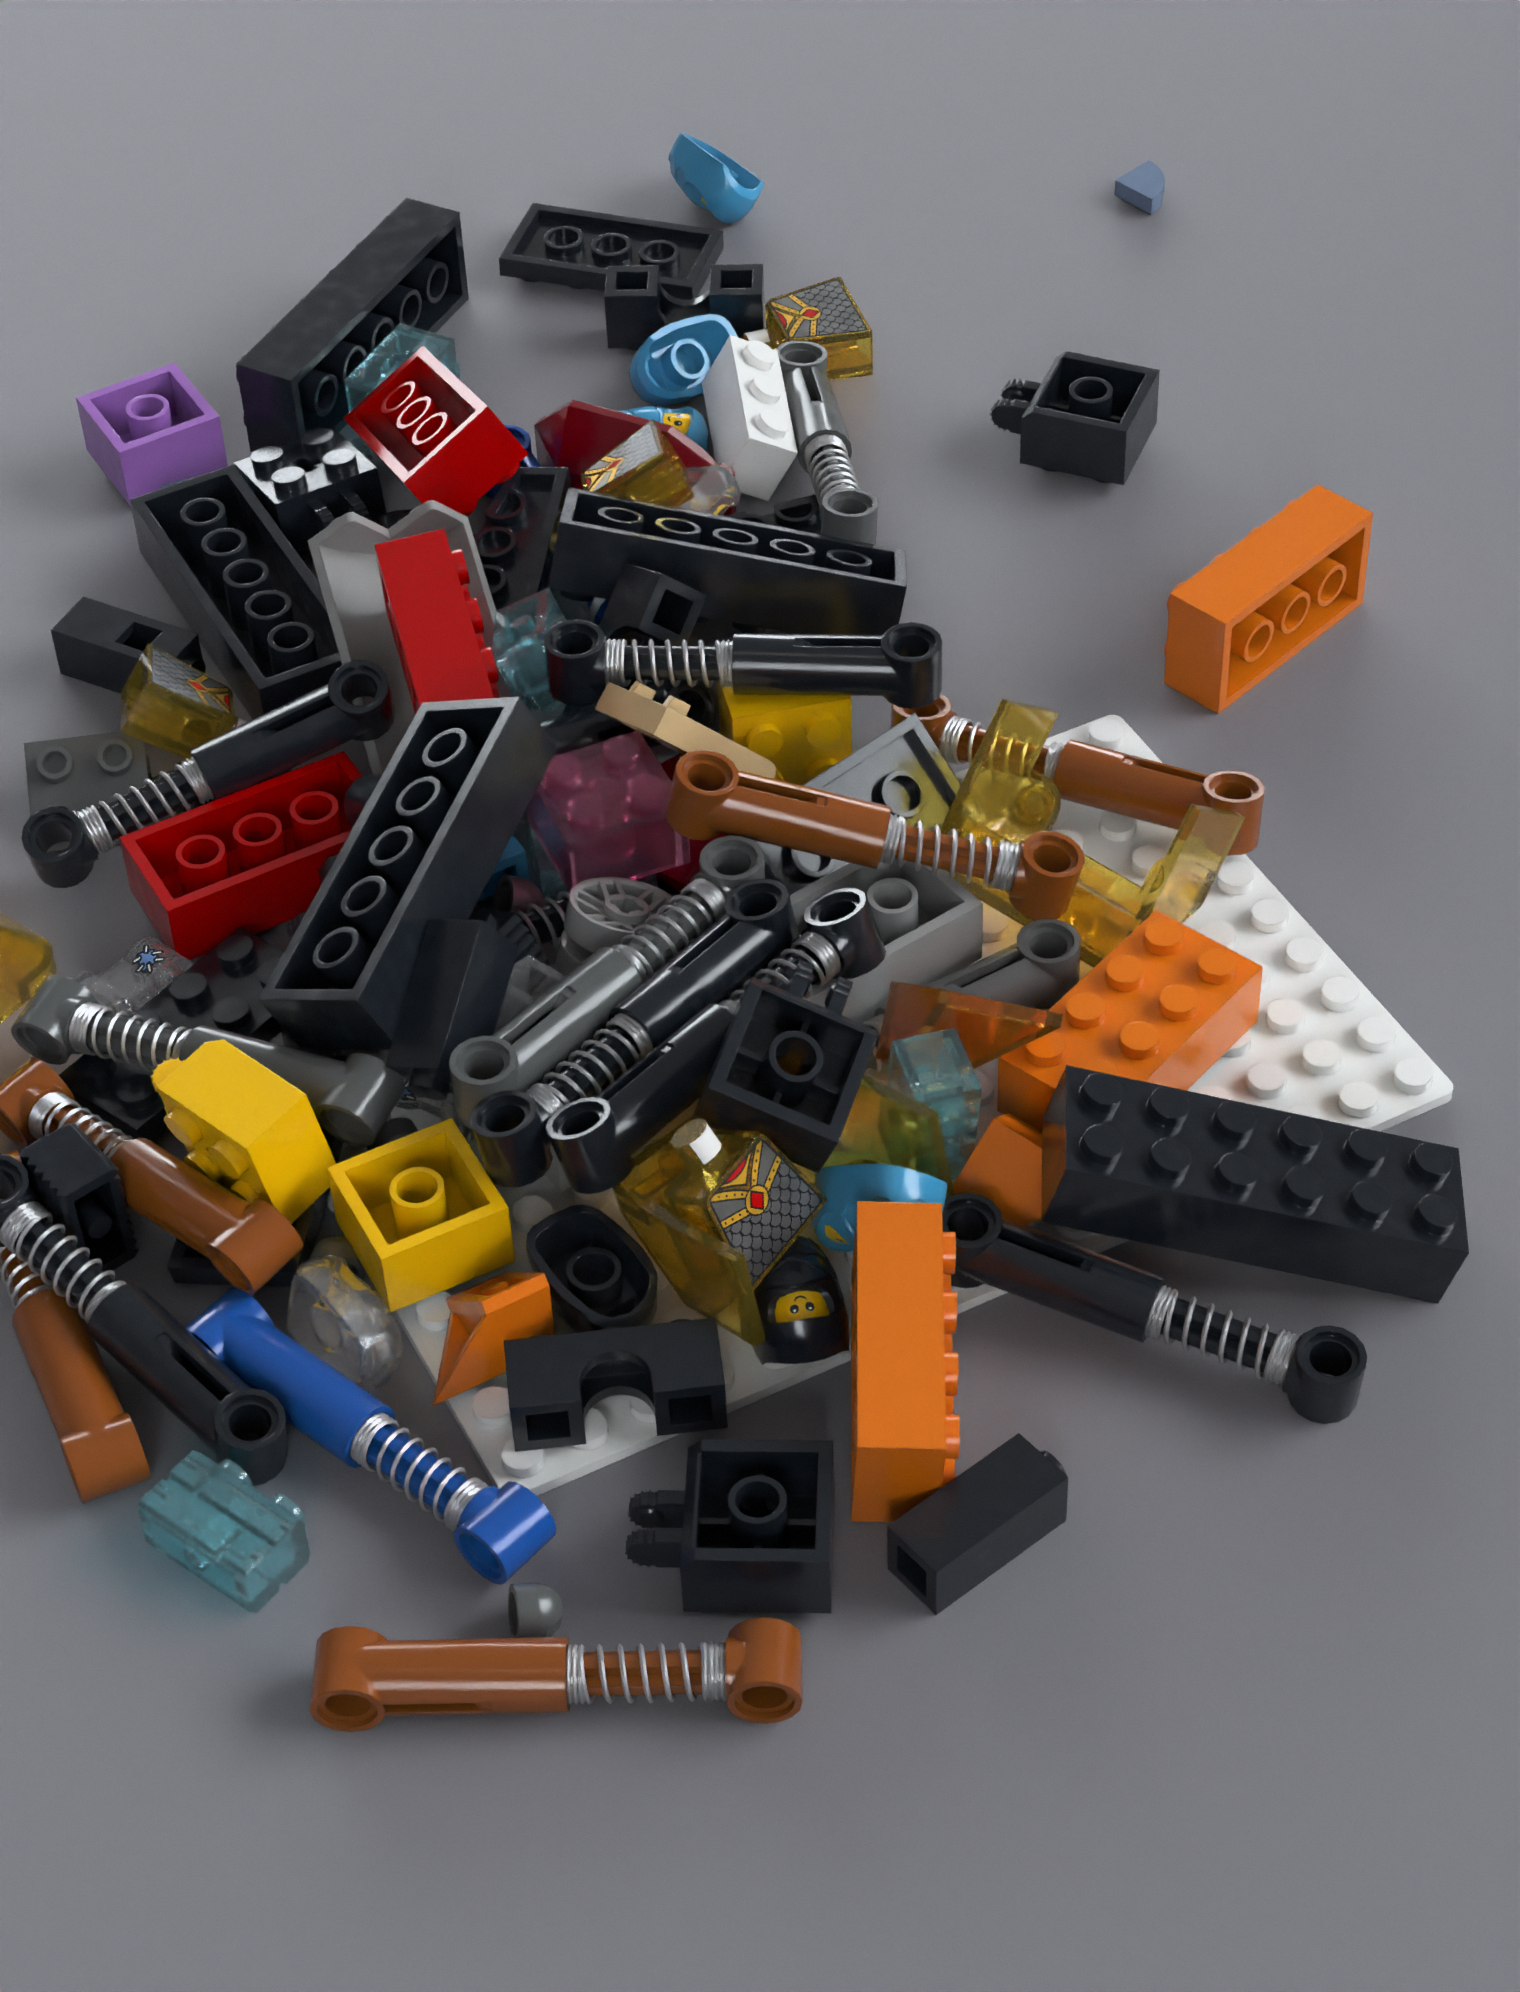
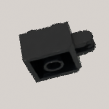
M1065 351L1055 358L1042 383L1029 380L1021 381V379L1015 380V378L1013 381L1009 380L1002 389L1000 395L1002 400L998 399L991 408L989 415L992 418L990 420L994 422L993 425L998 426V429L1002 428L1004 431L1009 430L1011 433L1021 434V464L1040 467L1051 472L1059 471L1087 477L1102 483L1124 485L1157 423L1160 370Z
M334 427L310 430L304 433L299 440L279 447L266 446L259 448L250 457L234 462L235 468L296 552L308 549L309 539L329 526L334 519L348 512H354L369 520L386 513L377 467Z
M800 959L786 991L751 977L734 1011L691 1120L705 1126L708 1124L710 1128L752 1146H755L760 1139H763L783 1159L819 1173L839 1142L878 1039L879 1031L842 1015L853 985L852 981L839 976L837 981L831 985L824 1001L825 1008L803 999L802 997L806 995L813 979L812 971L814 965Z
M699 1440L688 1447L685 1491H641L640 1494H634V1498H630L628 1512L630 1521L635 1522V1526L639 1525L642 1528L646 1527V1529H638L636 1532L632 1531L631 1535H627L625 1554L628 1555L627 1559H631L632 1563H637L639 1566L646 1565L649 1567L655 1565L656 1567L680 1568L684 1612L831 1614L835 1505L833 1440Z

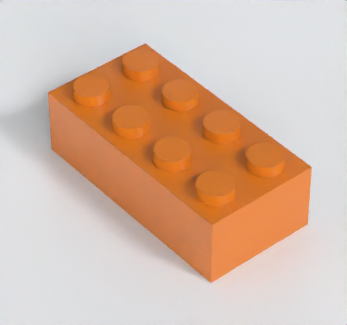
M1317 484L1297 500L1290 501L1281 512L1262 526L1253 528L1243 540L1224 554L1221 553L1215 556L1209 565L1190 579L1176 585L1167 601L1169 613L1167 641L1164 647V655L1166 657L1164 684L1219 714L1361 605L1364 596L1373 513Z
M1155 910L998 1056L997 1111L1002 1114L1011 1112L1042 1132V1118L1066 1065L1187 1091L1258 1021L1263 967Z
M857 1201L851 1272V1521L892 1523L955 1478V1459L959 1458L960 1418L959 1415H954V1396H957L959 1361L958 1352H952V1334H956L957 1292L951 1291V1274H955L956 1233L943 1232L942 1203Z

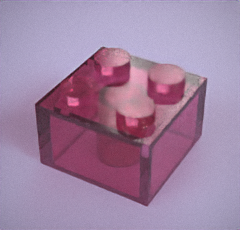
M639 730L553 756L541 783L536 788L527 806L528 821L569 892L577 883L591 878L620 877L637 880L691 862L689 838L680 835L672 829L666 819V807L672 782Z

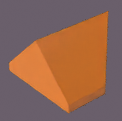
M1011 1112L994 1117L947 1193L946 1198L954 1194L966 1192L980 1194L995 1203L1001 1211L1002 1218L1024 1226L1041 1220L1042 1132Z
M505 1271L445 1299L450 1310V1316L432 1407L505 1373L504 1341L524 1339L542 1334L555 1335L550 1286L544 1273Z

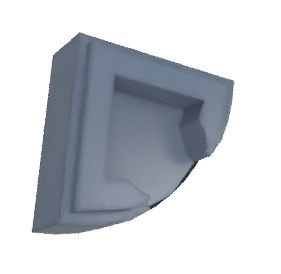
M1148 160L1115 180L1114 195L1149 214H1153L1162 204L1165 190L1164 174L1156 164Z

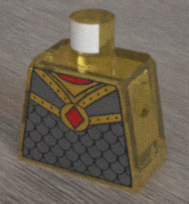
M841 277L832 278L769 299L765 305L766 329L743 333L742 336L743 340L749 342L753 340L760 341L773 350L779 345L790 341H810L823 346L828 352L827 374L829 380L873 375L872 329Z
M654 420L645 424L585 469L580 475L583 489L591 492L671 507H679L695 497L683 461Z
M149 643L146 645L121 691V732L185 759H190L191 757L189 750L247 723V721L234 716L233 691L230 688Z
M694 1119L681 1126L671 1138L672 1147L686 1166L664 1190L663 1204L704 1285L710 1289L752 1293L828 1200L765 1135L758 1131L720 1129L714 1133L705 1119Z

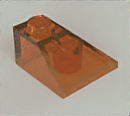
M891 981L876 1059L898 1063L895 1075L897 1077L935 1084L937 1071L961 1076L1059 1029L1063 1014L939 988Z

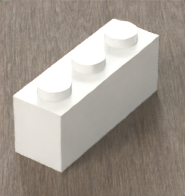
M730 335L702 381L715 462L717 464L724 463L735 471V491L768 501L798 454L778 351L771 349L760 341L753 340L749 342Z

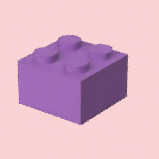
M175 362L76 397L86 449L129 505H131L130 499L228 466L219 415Z

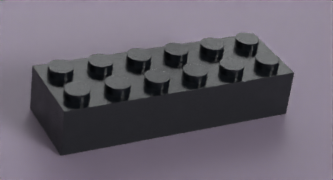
M406 197L334 269L330 270L292 310L274 325L251 350L241 357L236 363V378L240 386L244 410L243 419L247 428L250 452L266 446L279 447L299 440L304 433L313 429H330L334 427L340 432L347 425L343 418L420 347L424 346L469 299L460 212Z
M233 464L130 499L140 553L192 630L198 633L200 642L252 719L329 683L332 674L342 665L320 584Z
M568 487L559 521L548 586L549 589L559 590L563 597L574 601L589 602L594 600L595 597L610 600L625 563L662 573L706 594L707 597L696 623H705L709 618L732 622L731 625L735 629L746 633H763L766 629L788 634H884L889 628L898 625L900 622L907 589L906 550Z
M520 697L422 702L258 998L260 1003L300 1048L390 1050L429 919L468 920L557 750V746Z
M1068 1065L1064 1069L1042 1118L1041 1222L1437 1304L1469 1254L1459 1148Z

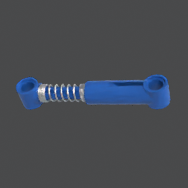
M239 1288L229 1289L185 1326L188 1331L250 1388L265 1390L277 1397L284 1407L286 1422L346 1465L353 1468L362 1466L371 1472L377 1471L380 1480L385 1482L391 1481L394 1490L399 1492L405 1491L408 1500L413 1502L419 1501L420 1507L426 1512L433 1511L437 1521L444 1522L447 1528L454 1531V1540L463 1558L477 1573L490 1582L500 1585L507 1582L556 1535L557 1528L552 1515L542 1501L528 1488L511 1481L498 1488L488 1486L476 1477L467 1480L464 1468L459 1467L453 1470L450 1458L444 1457L440 1460L437 1458L438 1452L436 1448L423 1449L424 1443L422 1438L409 1439L410 1433L408 1428L403 1427L399 1429V1424L395 1420L392 1408L276 1328L264 1308L247 1292Z

